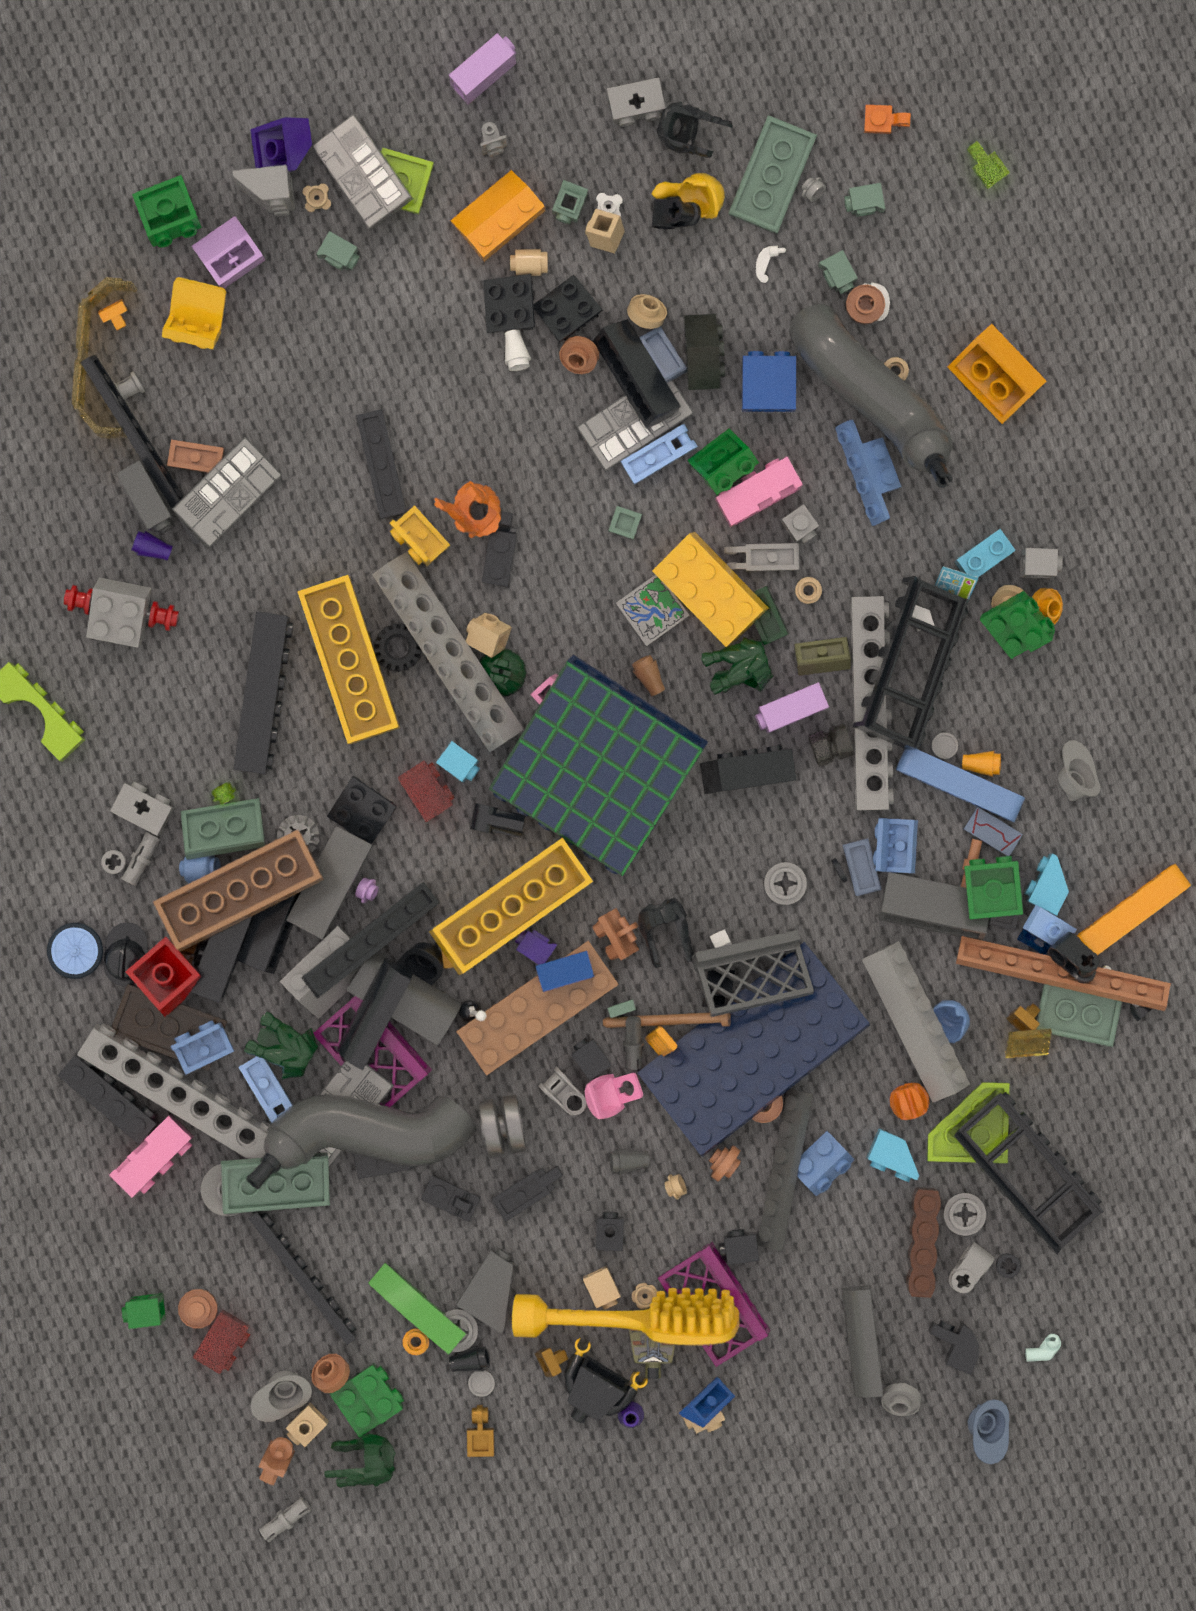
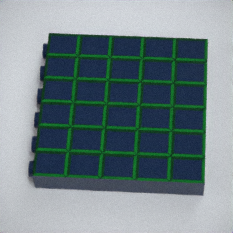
M573 654L566 661L489 787V790L493 792L497 799L503 802L507 801L515 806L520 814L530 816L538 821V824L543 829L552 830L560 838H563L567 844L575 845L583 850V854L588 858L596 859L603 863L605 868L611 873L623 876L703 752L708 741Z

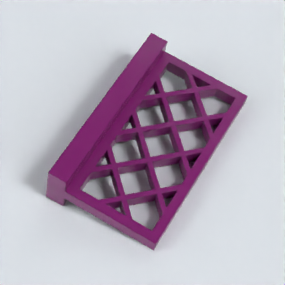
M354 996L313 1033L340 1066L343 1065L345 1060L333 1046L340 1044L343 1038V1028H348L350 1025L344 1024V1013L350 1007L356 1012L362 1002V999ZM340 1017L339 1024L333 1023ZM389 1021L375 1047V1064H368L376 1071H378V1068L393 1069L392 1083L394 1086L392 1087V1095L390 1101L384 1105L391 1107L428 1075L432 1069ZM328 1027L339 1028V1042H329L322 1035V1032ZM379 1050H389L394 1055L393 1065L379 1064ZM397 1060L402 1064V1066L397 1065ZM397 1070H407L414 1079L408 1085L396 1084ZM396 1088L402 1089L399 1093L396 1094Z
M710 1242L701 1250L658 1277L667 1293L668 1289L672 1288L667 1278L677 1274L685 1276L683 1288L687 1287L688 1277L703 1280L702 1289L704 1293L708 1281L717 1283L721 1291L729 1290L730 1296L734 1297V1306L737 1307L739 1318L742 1321L739 1327L747 1328L752 1337L745 1342L733 1340V1338L726 1343H729L728 1351L720 1358L713 1351V1344L702 1345L716 1367L769 1335L770 1328L726 1261L721 1259V1254L713 1242ZM698 1258H701L706 1266L704 1276L689 1273L691 1263ZM687 1266L686 1272L680 1271ZM709 1272L711 1273L713 1278L708 1277ZM677 1289V1294H682V1290ZM732 1344H734V1345H739V1346H737L736 1348H734V1349L731 1350Z

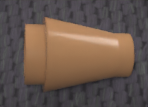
M651 655L645 656L632 664L634 668L633 673L649 691L651 696H655L665 690L656 659L653 660Z

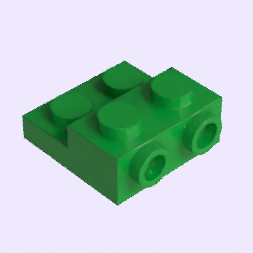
M182 175L132 194L152 247H167L172 243V239L180 236L190 238L197 233L198 229L202 228Z
M730 428L687 460L716 495L722 491L729 490L736 480L743 475L750 474L759 463L750 448Z
M1025 591L983 613L980 617L982 624L1010 659L1027 650L1033 652L1051 642L1055 633V627L1051 619L1042 614L1036 600L1029 597Z
M1012 856L996 857V863L985 864V859L969 860V865L964 866L969 919L1023 915L1018 861H1012Z
M374 1363L346 1381L345 1385L338 1391L329 1393L359 1438L403 1410L404 1407L402 1402L405 1400L397 1388L391 1389L387 1383V1380L390 1379L382 1366L377 1368Z

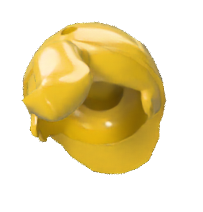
M695 173L681 183L666 181L659 183L651 193L656 199L678 196L683 203H697L701 209L700 218L714 219L718 216L725 198L722 184L715 177L706 173Z

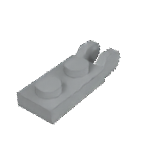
M799 543L745 544V546L724 547V553L728 555L745 553L746 563L729 562L727 564L732 570H746V572L799 570Z

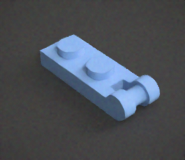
M685 424L675 428L621 461L634 485L698 447L694 440L691 441L686 433L688 429ZM676 438H678L682 445L677 450L671 443Z
M255 1057L239 1066L240 1071L271 1123L280 1115H277L273 1108L282 1104L286 1110L293 1105L265 1059Z

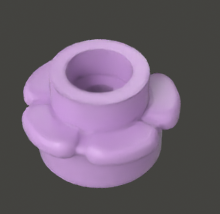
M363 878L360 881L355 896L362 899V903L375 899L379 887L376 886V880Z

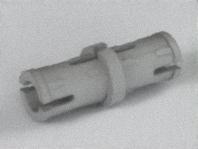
M145 832L136 852H133L130 856L132 860L121 877L122 880L137 886L146 866H150L151 861L149 860L161 839Z
M300 1497L285 1510L281 1509L278 1511L277 1516L259 1528V1531L267 1542H271L281 1532L294 1527V1523L312 1509L309 1503L303 1497Z

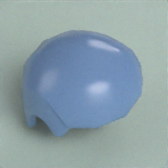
M943 1000L934 1006L933 1010L942 1025L949 1043H956L963 1038L970 1026L969 1014L965 1007L957 1001Z

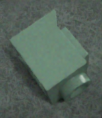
M563 180L552 209V214L556 215L555 219L565 224H570L571 221L577 223L588 196V189ZM565 194L577 199L573 210L561 206Z
M881 183L849 188L848 196H844L846 212L856 214V217L872 215L876 211L880 213L885 211Z
M330 231L316 253L319 259H325L326 263L341 271L343 268L353 270L360 258L357 255L359 251L357 246Z
M843 250L819 262L818 267L824 270L823 276L831 290L835 289L836 292L839 291L842 295L855 288L853 283L857 281L858 277Z

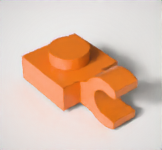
M866 105L864 133L891 134V126L910 127L911 113L892 114V106Z

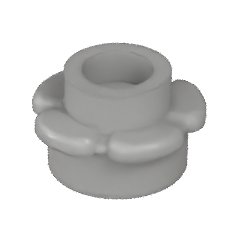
M820 177L816 179L809 178L802 186V197L808 198L811 202L819 199L826 189V186L821 182L822 179Z

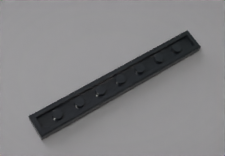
M97 355L81 361L82 366L170 507L173 508L184 497L182 491ZM180 521L194 545L199 543L200 541Z

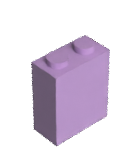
M497 33L449 74L450 85L467 105L516 64L515 46L506 36L502 39Z
M818 682L757 709L759 714H756L755 718L760 730L766 729L768 734L823 711L829 706Z

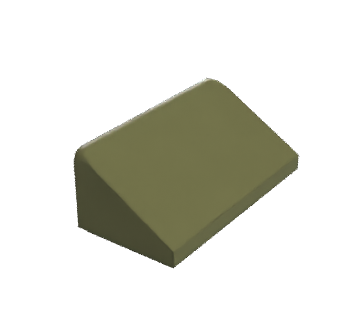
M847 637L794 644L799 676L848 670L851 668Z

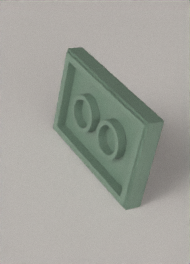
M259 798L181 811L186 860L265 846Z
M1043 984L1039 1003L1041 1011L1037 1014L1036 1018L1040 1025L1034 1031L1113 1047L1122 1001Z

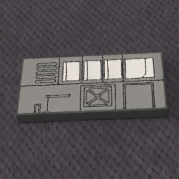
M352 114L312 145L317 155L371 231L414 199L356 115Z
M673 380L667 384L681 407L670 417L647 429L644 427L626 395L576 427L605 472L694 415V412Z
M244 437L170 511L208 549L282 474Z
M345 1061L319 1095H343L380 1104L394 1084L368 1063L364 1070H361ZM324 1148L317 1153L328 1154L330 1168L343 1150Z

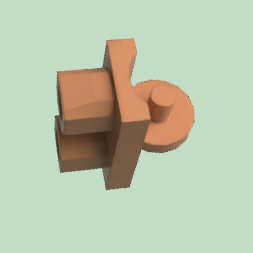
M617 908L598 918L599 921L593 926V930L600 938L605 935L608 936L611 944L605 947V952L610 960L617 958L623 960L639 950L635 943L637 938L632 931L638 927L637 922L629 925L625 916L621 917Z
M279 1437L270 1441L259 1464V1467L263 1469L259 1478L261 1481L274 1485L278 1476L284 1477L295 1453L290 1440Z

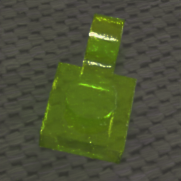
M978 141L967 148V151L978 163L972 169L987 190L1010 173L994 151L987 155Z

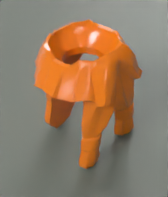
M469 481L457 491L454 504L439 498L434 499V505L455 519L456 528L463 533H468L470 538L488 536L492 532H496L501 520L500 500L496 493L487 485L483 486ZM474 501L488 505V513L481 520L474 519L470 513V507Z

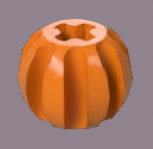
M907 1083L895 1088L891 1092L890 1107L899 1119L912 1120L924 1115L928 1111L930 1104L929 1095L919 1083Z

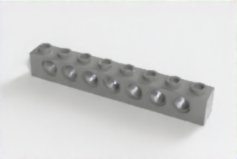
M405 552L373 573L374 579L488 751L495 750L524 730L408 553Z
M884 596L850 598L853 723L863 720L867 708L861 706L862 700L866 696H871L874 685L868 684L865 681L864 674L867 670L879 671L883 662V658L879 657L878 654L874 658L867 657L864 654V646L872 643L876 645L879 653L880 648L888 645L890 641V633L887 632V629H884V618H889V603L884 602ZM866 617H873L877 621L875 631H867L863 627V620ZM886 695L875 723L884 728H887V725L892 723L891 709H886V698L891 697ZM853 727L855 811L889 810V804H893L894 801L893 788H888V778H893V764L888 762L887 751H892V743L878 737L871 738L866 732ZM871 749L877 750L881 756L879 763L875 765L870 764L866 759V754ZM870 776H877L881 780L879 790L871 791L867 787V780Z
M98 1023L94 1026L77 1054L79 1057L245 1158H262L265 1155L264 1141L268 1134L267 1129L271 1124L265 1121L260 1123L252 1118L253 1114L242 1107L237 1109L230 1105V1100L219 1093L216 1095L212 1094L207 1090L208 1087L204 1083L196 1079L193 1081L189 1080L184 1076L185 1073L175 1066H166L161 1062L162 1059L152 1052L145 1053L138 1048L139 1045L129 1038L122 1039L115 1034L116 1031L106 1024L101 1026ZM113 1045L116 1047L118 1055L114 1057L107 1055L105 1046ZM136 1059L139 1061L141 1068L139 1070L130 1069L127 1063L128 1060ZM159 1073L162 1075L164 1082L162 1084L153 1083L150 1074ZM182 1087L186 1091V1097H176L173 1093V1088ZM205 1101L209 1105V1111H199L196 1107V1102ZM228 1115L232 1119V1124L229 1126L222 1125L219 1122V1116ZM243 1129H251L255 1134V1138L251 1140L245 1139L241 1131Z

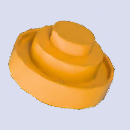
M1040 588L1034 593L1032 598L1036 600L1042 614L1050 618L1055 625L1062 613L1063 602L1061 595L1052 588Z

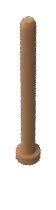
M710 1013L638 1016L641 1019V1026L721 1023L725 1027L730 1026L731 1023L730 1013L710 1017ZM629 1016L606 1017L603 1019V1026L606 1028L626 1027L625 1021Z

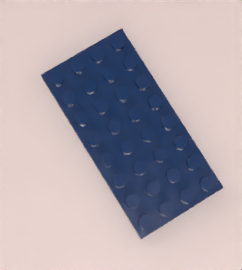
M805 942L800 947L814 989L812 995L730 1013V1026L723 1027L721 1023L699 1024L676 1042L678 1046L674 1051L664 1057L659 1055L637 1073L702 1157L870 1026L867 1019ZM795 952L789 953L780 961L794 968L797 963ZM776 966L771 976L785 983L790 973ZM795 975L792 976L788 983L790 987L796 990L805 988L804 981ZM760 976L751 985L759 989L765 978ZM767 981L762 991L773 996L777 995L781 988ZM747 988L737 994V997L745 1002L752 1000L755 996V993Z

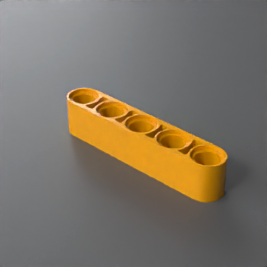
M1175 863L1077 936L1089 949L1099 955L1188 889L1191 884Z

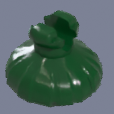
M505 648L492 658L486 654L480 658V664L502 697L514 695L523 686L527 674L526 665L521 656L512 650Z

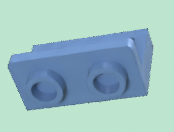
M878 819V824L875 827L877 850H875L873 855L876 871L915 873L918 820Z
M212 1020L199 1026L200 1032L193 1036H190L189 1032L174 1038L176 1044L172 1045L171 1048L172 1051H175L185 1074L235 1051L221 1022L215 1025Z
M826 1131L801 1155L797 1177L814 1195L818 1196L830 1188L834 1179L848 1171L854 1158Z

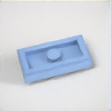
M1035 905L1023 926V929L1051 946L1067 932L1075 934L1077 930Z

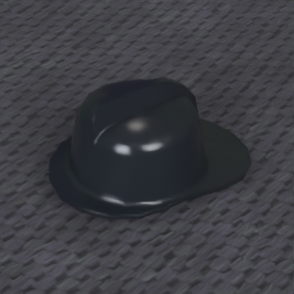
M130 922L120 923L108 933L105 943L104 972L108 979L116 985L127 986V984H135L125 971L148 951L147 936L144 930L137 924Z
M419 942L406 951L396 962L414 972V975L431 986L443 973L442 953L438 949L439 946L436 942L433 945L427 942Z

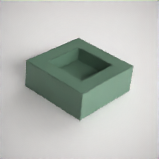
M617 506L608 532L634 540L642 514Z
M633 999L607 1007L611 1018L636 1010Z

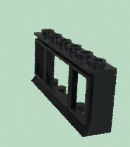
M916 576L902 579L901 583L908 585L905 596L899 597L896 600L895 607L900 609L897 620L890 622L887 626V632L892 635L888 646L881 647L878 656L883 658L881 668L870 676V682L875 683L871 696H866L862 700L861 706L867 708L862 721L854 722L852 726L907 750L919 749V746L925 740V728L927 722L933 716L935 698L942 690L943 683L941 680L944 672L950 666V654L952 648L958 642V630L961 622L966 618L968 612L966 606L969 600L922 581ZM920 591L952 604L944 630L912 617ZM909 625L941 639L921 700L888 686ZM885 695L917 708L908 737L875 724Z
M995 1090L948 1133L964 1148L963 1150L981 1167V1171L994 1182L1001 1194L1028 1221L1034 1232L1048 1244L1047 1247L1058 1255L1068 1242L1098 1215L1104 1212L1099 1206L1102 1201L1093 1191L1088 1193L1082 1187L1085 1183L1084 1180L1075 1171L1069 1172L1065 1167L1068 1162L1058 1151L1053 1153L1048 1147L1050 1141L1040 1131L1036 1133L1030 1127L1033 1124L1032 1120L1024 1112L1020 1114L1013 1107L1016 1104L1013 1098L1007 1092L1002 1094ZM999 1105L1016 1124L1017 1128L986 1155L967 1132L994 1107ZM1022 1135L1029 1139L1066 1182L1035 1211L993 1163ZM1073 1190L1088 1207V1210L1057 1237L1041 1217Z

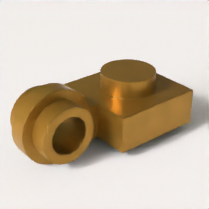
M477 1405V1407L472 1408V1424H477V1428H467V1457H494L495 1454L494 1428H483V1423L489 1422L488 1407H483V1405Z

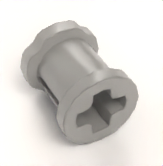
M132 371L130 376L118 383L114 382L125 402L127 398L136 393L145 392L135 371Z

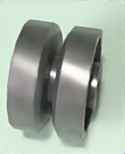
M517 1095L503 1096L501 1100L502 1114L498 1113L497 1104L493 1098L479 1101L481 1131L483 1140L486 1142L489 1158L503 1156L505 1152L503 1139L506 1138L509 1149L513 1154L527 1152Z

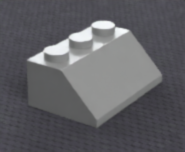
M286 165L233 171V177L240 190L268 213L274 212V216L290 215L289 211L295 210L293 182Z
M337 926L280 981L318 1019L347 992L348 984L358 970L356 968L318 999L301 978L351 938L340 926Z

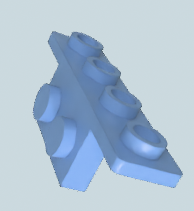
M854 420L846 421L835 428L838 441L842 445L847 465L851 469L857 491L860 493L865 506L866 515L871 525L875 526L890 519L882 494L900 488L901 484L883 437L862 444Z

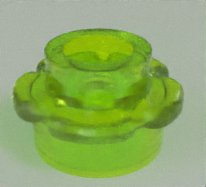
M230 782L216 787L211 791L214 797L212 801H219L220 804H224L235 797L233 793L236 791V788H233Z

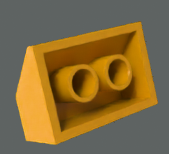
M511 170L450 220V222L485 262L544 213L545 206L528 185Z
M993 324L979 334L948 365V369L1001 424L1047 382Z

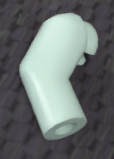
M1049 1334L1039 1348H1025L1026 1362L1051 1360L1061 1347L1060 1337L1056 1334Z

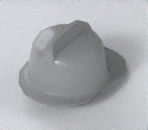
M1075 740L1068 741L1062 749L1064 766L1058 775V782L1061 788L1066 792L1070 801H1075L1086 795L1089 797L1097 796L1101 788L1092 755L1082 743Z
M277 1372L270 1378L267 1385L254 1394L250 1406L252 1414L263 1422H274L306 1404L311 1397L312 1388L310 1383L304 1377L299 1376L297 1372Z

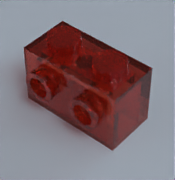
M424 760L397 778L425 822L428 823L454 806L451 800L455 797L447 785L443 787L440 785L437 778L441 775L432 762L427 764Z
M222 1309L194 1354L193 1359L218 1374H221L223 1369L229 1371L237 1358L232 1354L237 1346L243 1348L251 1335L247 1333L250 1325Z

